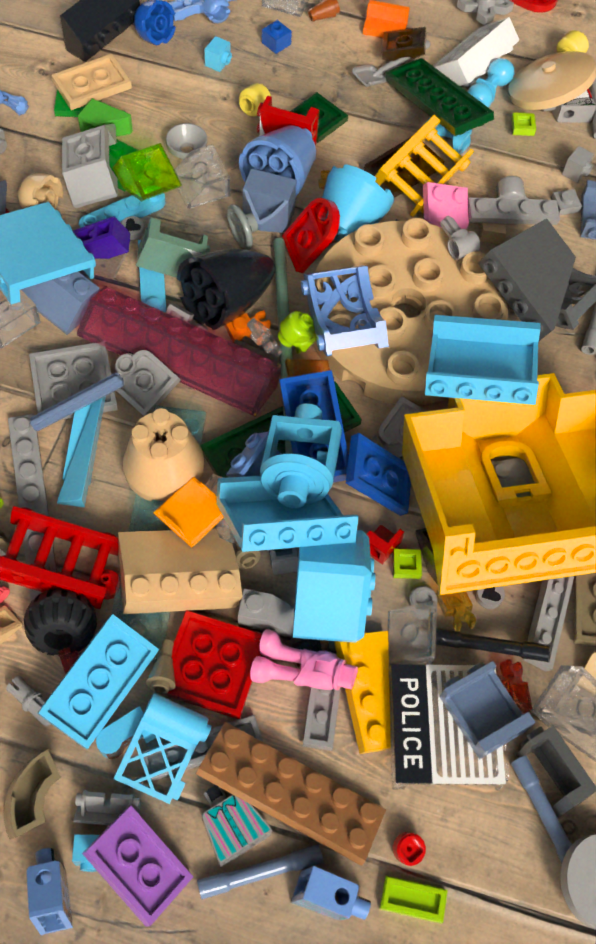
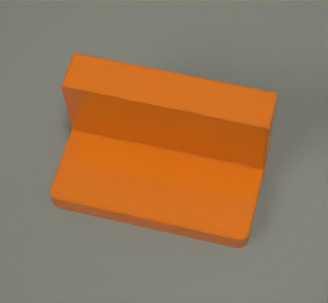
M369 0L363 34L383 38L384 32L407 29L410 8Z

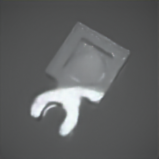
M253 317L247 323L252 332L250 337L257 345H262L267 353L270 352L276 359L283 353L282 349L277 345L278 342L269 329Z

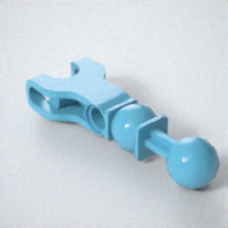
M499 58L494 60L487 70L488 78L486 80L478 78L476 84L471 86L467 92L487 107H490L495 99L496 87H502L510 83L515 74L513 64L508 59ZM438 124L436 127L437 134L440 137L445 136L453 140V149L460 155L470 146L472 129L462 135L454 136L441 124Z

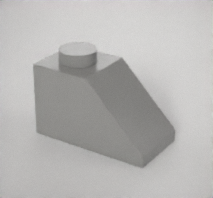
M248 589L243 590L238 612V627L261 632L269 629L274 630L278 635L293 638L294 607L273 594Z

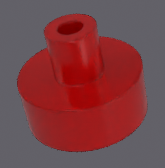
M104 570L100 577V585L107 588L104 599L109 600L115 598L120 593L121 579L115 571Z

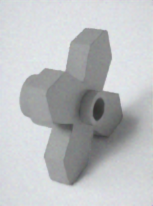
M510 0L457 1V8L463 12H477L476 20L483 25L493 22L495 14L506 15L512 12L514 5Z

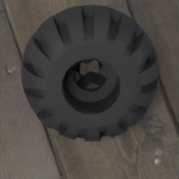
M63 588L49 589L40 593L31 601L24 616L25 633L32 646L38 651L46 652L47 655L52 656L76 654V651H81L90 643L97 627L96 613L88 598L83 594L76 596V592L63 590Z

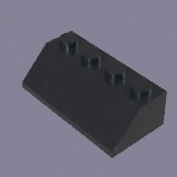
M79 0L60 15L66 51L84 62L89 60L134 23V15L140 6V0Z

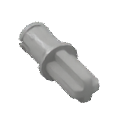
M21 676L12 679L11 681L19 689L9 683L6 690L22 704V709L25 712L29 711L44 726L48 727L51 725V723L37 714L46 702L42 698V693L40 691L35 692Z

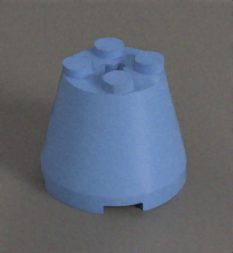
M289 125L252 139L245 146L239 157V168L244 182H246L251 168L297 180V196L302 190L310 169L316 160V147L312 139V133L306 128L302 129Z

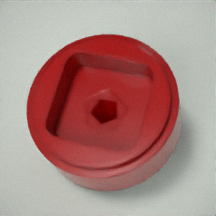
M403 832L396 837L393 843V853L399 862L407 866H414L419 864L425 856L426 846L419 835L412 832Z

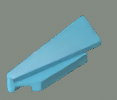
M106 396L74 413L62 478L64 483L57 504L85 508Z

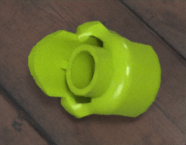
M300 311L291 312L280 323L279 341L288 348L295 346L297 354L307 352L309 347L316 341L313 319L308 314Z

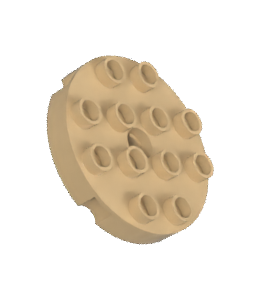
M412 218L408 221L399 220L366 224L342 238L325 254L315 272L359 265L368 266L369 279L374 296L373 300H370L372 308H377L382 318L386 320L389 347L377 348L374 344L332 350V356H326L323 351L318 350L317 342L315 341L313 345L323 363L329 370H332V373L340 381L352 380L359 383L363 388L364 395L375 400L396 404L401 397H404L416 405H423L448 399L449 397L425 395L434 316L508 319L507 301L478 264L485 254L481 251L471 252L464 258L454 260L448 251L447 243L449 237L443 228L429 224L421 218ZM353 273L338 275L340 284L353 276ZM330 277L315 279V286L318 292L323 293L325 291L323 282L328 283L332 288V292L335 288ZM352 297L350 299L351 302H356L358 300L355 297ZM339 300L328 318L341 326L350 328L352 319L361 313L347 310ZM308 304V315L311 317V313H310V309H309V304ZM399 304L411 305L420 312V315L407 318L403 311L394 306Z

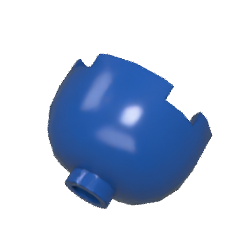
M147 0L137 8L134 15V26L141 39L153 45H159L162 42L166 44L170 41L176 30V26H173L175 11L172 5L162 0Z

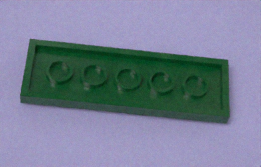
M423 58L385 72V78L388 83L429 116L435 115L441 120L439 124L454 136L462 135L471 129L483 126L485 123L494 120V111Z
M334 381L345 433L361 425L362 419L336 381ZM283 406L200 445L205 459L217 478H229L226 474L232 467L231 462L238 454L242 453L246 447L245 442L254 433L269 432L272 416H283ZM278 440L277 450L281 454H286L285 440Z

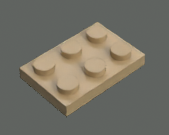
M112 54L51 75L54 85L71 110L87 105L91 99L98 101L132 88L130 79Z

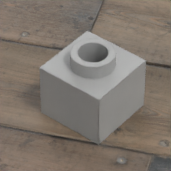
M578 146L568 158L562 175L578 183L583 176L587 177L594 166L591 164L594 154Z

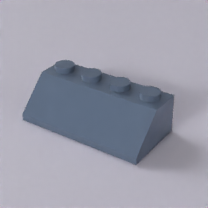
M79 271L20 290V298L66 335L102 306L100 288Z

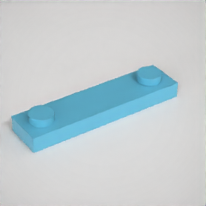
M139 267L143 324L162 322L167 311L164 274Z

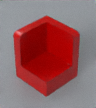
M380 525L374 532L370 530L366 534L370 542V556L383 565L393 553V550L402 542L405 531L400 528L394 534L383 525Z

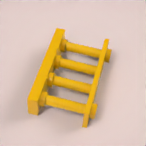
M435 115L379 169L375 176L377 178L375 182L379 186L385 180L391 181L416 204V207L410 213L412 217L419 211L422 214L424 213L423 197L397 174L398 171L396 169L399 166L402 169H407L423 185L427 182L435 183L411 161L410 155L412 153L418 154L443 177L437 184L445 185L458 170L463 172L471 163L469 158L474 152L470 149L462 157L441 138L436 130L441 120ZM425 140L428 142L432 141L456 163L451 170L447 169L424 147L425 144L423 142Z

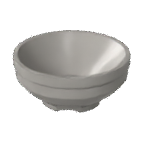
M183 123L176 125L166 135L168 150L171 154L183 160L194 159L206 150L207 134L201 127L195 124ZM184 147H192L194 149L189 153L181 151Z

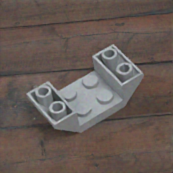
M115 124L102 125L62 138V174L75 209L118 196L117 177L109 166V146L116 144Z

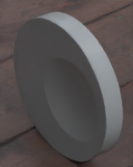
M590 834L581 837L570 846L562 862L560 878L562 893L570 911L584 925L596 930V834Z

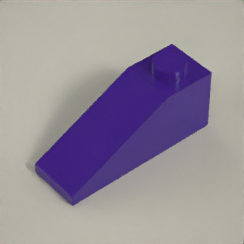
M115 216L73 230L77 239H81L84 248L88 253H92L95 259H110L129 252L131 233Z

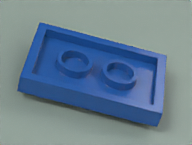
M360 433L352 435L345 483L399 516L408 514L411 480L405 462Z

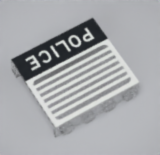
M390 665L392 790H404L407 785H495V791H500L506 784V781H508L509 766L508 763H504L503 751H506L507 744L479 760L440 699L445 689L443 685L456 676H459L460 679L469 675L468 671L475 665Z

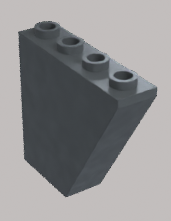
M546 218L491 249L478 264L522 322L541 323L539 341L555 329L576 256Z

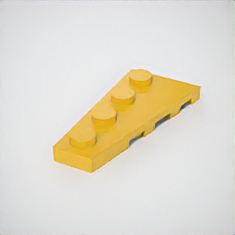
M388 631L364 633V637L356 643L334 641L338 658L346 660L348 665L358 667L353 689L345 688L359 753L378 752L391 748Z

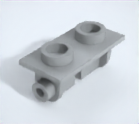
M84 790L83 793H77L75 805L78 807L74 822L110 825L129 806H132L139 814L141 808L140 798H134V794H111L110 800L105 799V793Z

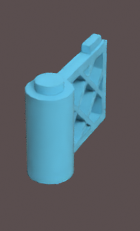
M153 693L113 779L170 804L172 798L178 801L186 784L184 781H181V778L199 741L204 743L210 733L212 726L207 724L209 718ZM143 730L156 735L159 747L141 752L138 740ZM160 737L170 742L162 745ZM173 745H179L187 749L182 761L169 765L164 749ZM135 747H136V748H137V751H138V755H135V756L131 757V755H132V753H133V751H134V749H135ZM161 751L166 767L149 773L144 757ZM138 759L141 760L146 775L134 780L122 775L128 763ZM179 767L175 777H173L171 770ZM168 771L172 783L167 794H164L154 789L151 778ZM148 780L149 786L144 785L140 782Z

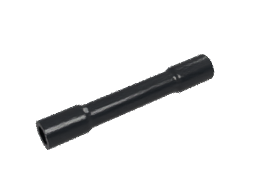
M435 628L433 634L434 645L501 653L542 662H549L551 645L528 641L518 642L466 634L442 628Z

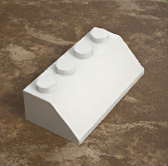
M508 17L479 27L433 66L459 86L463 85L465 88L475 83L476 77L485 74L494 60L513 50L512 46L520 40Z

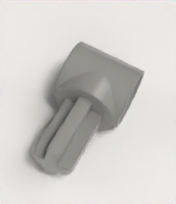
M446 216L440 222V226L449 237L447 243L448 251L454 260L464 258L471 252L480 251V240L474 231L468 232L466 229H461L450 216Z

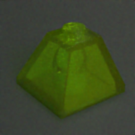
M161 143L121 156L113 166L123 189L140 201H145L182 186Z

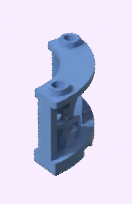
M359 265L304 274V280H301V290L303 296L307 295L319 351H323L326 356H332V350L374 344L377 348L389 347L386 320L382 318L378 309L372 308L370 300H373L374 296L370 284L368 266ZM353 273V276L340 284L338 275ZM330 277L335 288L332 292V288L328 283L323 282L325 291L323 293L318 292L315 286V279ZM352 297H355V298L358 299L356 302H351V301H350V299H351ZM339 300L347 310L361 313L352 319L350 328L341 326L328 318Z

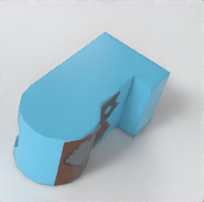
M140 706L100 731L96 737V745L105 758H118L124 749L129 746L143 715ZM143 730L140 738L143 737L147 744L154 740L156 735Z

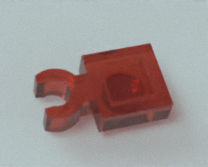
M511 659L501 662L500 670L505 678L501 680L502 684L523 714L532 711L528 682L522 681L521 677L523 674L521 662L512 664Z

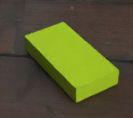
M386 875L379 909L442 924L448 890Z

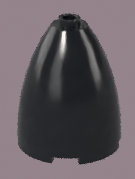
M246 249L215 250L188 258L180 264L177 271V280L181 281L184 296L180 297L185 309L194 314L193 319L198 324H205L212 328V330H216L244 314L259 300L272 281L275 274V263L268 255Z

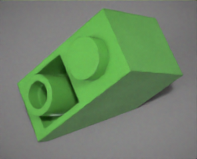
M91 99L78 115L81 132L108 124H115L116 137L131 134L133 131L131 114L95 99Z

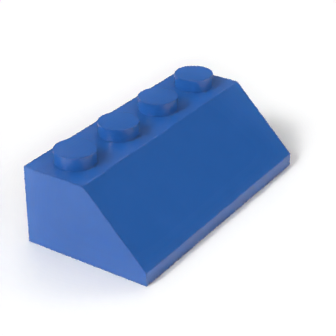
M332 370L279 379L286 416L294 417L296 408L301 404H313L322 410V420L340 422L342 434L333 483L345 481L349 455ZM291 441L293 454L304 455L317 460L318 451L328 452L329 444Z

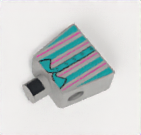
M216 785L204 792V796L211 808L202 814V820L220 868L271 836L272 829L251 804L235 795L227 798L222 788Z

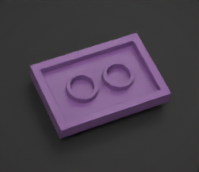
M132 806L127 807L82 853L146 927L154 923L193 878L191 873Z

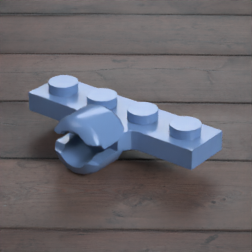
M175 0L169 2V4L172 5L175 11V15H173L174 21L184 20L193 14L203 13L211 22L222 23L230 14V9L227 7L230 5L228 2L236 0Z

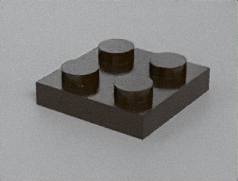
M426 27L384 32L381 51L382 60L396 61L404 57L418 58L421 55H425Z

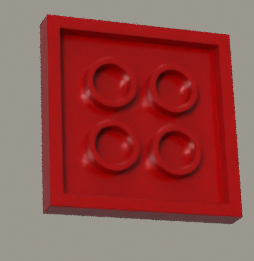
M186 610L174 641L171 657L173 660L175 688L161 695L240 719L253 683L250 675L252 663L256 656L262 657L260 653L262 634Z

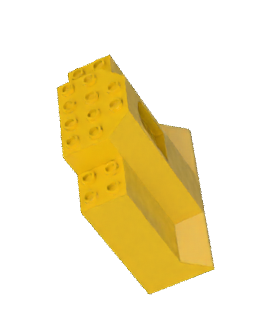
M550 373L537 375L539 386L536 405L449 398L448 409L404 414L402 455L433 548L440 595L596 573V390L564 394L555 374ZM499 456H514L524 460L535 483L502 488L491 459ZM530 492L531 495L517 497L516 493Z

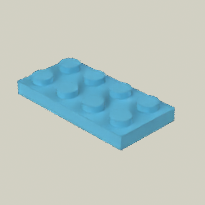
M114 614L110 615L37 714L83 748L88 749L159 649Z

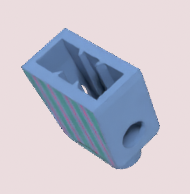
M315 866L300 872L291 903L336 920L349 919L351 915L365 920L371 906L370 900L357 895L359 885ZM335 893L338 896V903L335 900Z

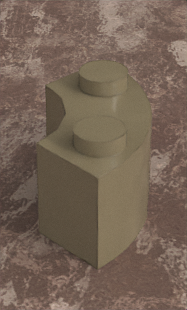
M48 749L27 762L11 782L4 804V824L9 840L46 822L43 812L45 795L51 785L61 778Z

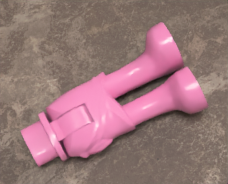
M266 629L260 640V653L262 657H255L250 675L251 680L256 683H265L275 679L294 681V684L297 686H308L316 689L333 690L334 688L339 690L340 687L353 689L358 667L348 665L346 660L340 659L336 654L328 651L315 652L286 646L281 643L277 632ZM271 660L301 664V669L276 664Z

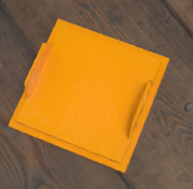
M195 477L178 489L153 512L191 548L224 518L216 504L217 496Z

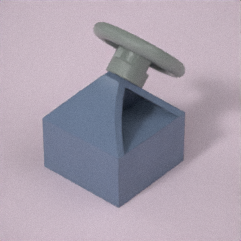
M251 168L243 187V211L236 204L229 205L227 209L230 229L242 249L250 250L252 248L253 232L259 230L283 233L289 228L295 213L297 180Z

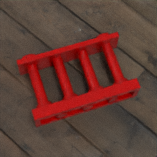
M13 506L10 524L17 526L6 554L0 556V580L40 592L49 589L54 590V588L76 592V596H79V594L85 595L94 608L101 609L107 588L100 585V577L103 574L109 554L118 556V538L112 533H101L36 513L27 507L19 508ZM27 529L44 534L34 563L30 565L19 562L16 559ZM55 537L71 542L63 568L59 573L44 568ZM82 545L98 550L88 581L75 579L72 576Z

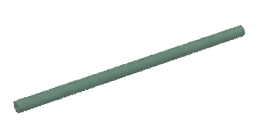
M276 238L273 241L278 332L280 331L281 321L290 314L285 240L283 238ZM279 341L281 379L294 377L292 347L288 348ZM283 404V416H286ZM285 440L286 454H293L291 441Z

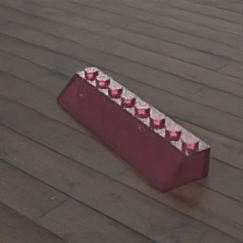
M104 286L91 299L77 331V336L102 345L119 355L126 353L134 355L138 351L147 350L181 379L180 383L254 417L278 386L282 364L107 286Z

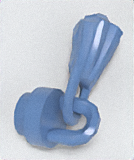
M0 90V105L2 103L19 116L26 113L29 106L28 101L24 97L14 96Z

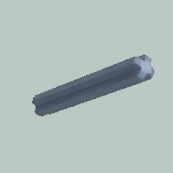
M114 373L31 417L30 424L35 431H40L124 386V380L119 373Z

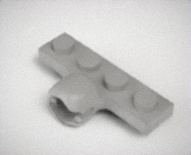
M507 176L499 180L496 186L497 198L469 197L468 199L469 223L537 224L547 218L552 225H557L560 221L557 200L527 198L524 182L518 176Z

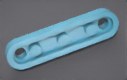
M157 187L147 188L84 215L79 221V227L82 228L113 216L120 223L123 219L130 216L145 217L161 210L165 206V193Z

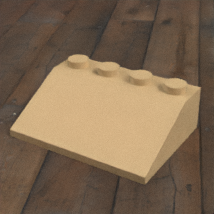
M228 528L211 529L192 548L172 530L118 532L123 614L237 608L242 599L240 571Z

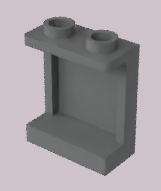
M554 725L545 731L542 726L535 729L526 736L527 739L520 743L522 749L516 756L520 758L534 753L564 796L552 806L557 818L596 792V785Z

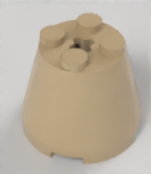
M163 408L157 409L143 416L132 429L123 459L125 478L130 488L138 496L151 502L152 500L166 501L193 477L201 482L204 472L203 451L185 422L179 416Z

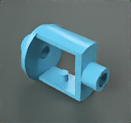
M313 404L299 405L296 408L294 417L273 415L260 468L261 481L265 490L277 498L283 506L288 508H301L305 504L322 500L330 491L334 481L342 434L341 424L339 421L322 420V410ZM278 440L329 444L328 452H317V460L299 454H280L275 456Z

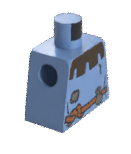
M45 848L38 850L35 853L36 865L27 868L29 918L40 935L73 928L66 872L61 862L56 861L54 849Z

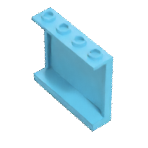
M49 202L0 215V290L11 305L21 302V289L81 270H84L90 279L94 278V267H96L94 256L92 253H88L81 239H77L71 226L63 221L60 212L55 210Z
M435 315L429 366L426 374L425 395L536 405L539 386L537 373L541 323Z
M261 476L218 478L216 504L242 552L356 543L358 515H343L328 494L318 502L305 504L301 508L294 509L283 506L277 498L269 494L262 485Z

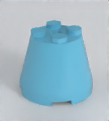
M347 164L343 168L332 167L327 176L322 198L332 200L339 209L340 224L338 232L333 239L337 242L363 225L378 223L389 212L394 203L391 191L389 189L384 191L375 182L376 177L360 168Z

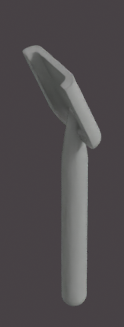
M426 40V49H428L431 43L429 40ZM404 57L396 61H389L379 69L371 64L353 67L352 72L367 87L382 84L387 81L383 75L385 72L398 67L411 58Z

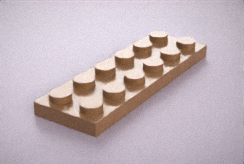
M227 722L222 726L196 773L198 776L361 866L367 859L386 812V809Z

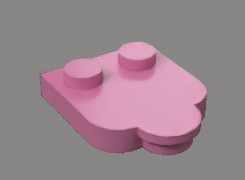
M430 182L423 185L424 220L429 224L441 227L440 222L446 216H450L461 229H467L469 226L468 188Z

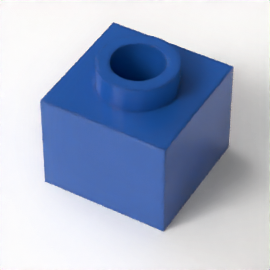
M279 20L262 29V44L275 54L291 45L292 31Z

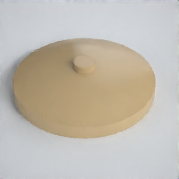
M580 51L558 52L539 58L518 71L509 83L508 90L511 101L517 107L527 110L547 109L569 102L584 93L596 79V64L592 56Z

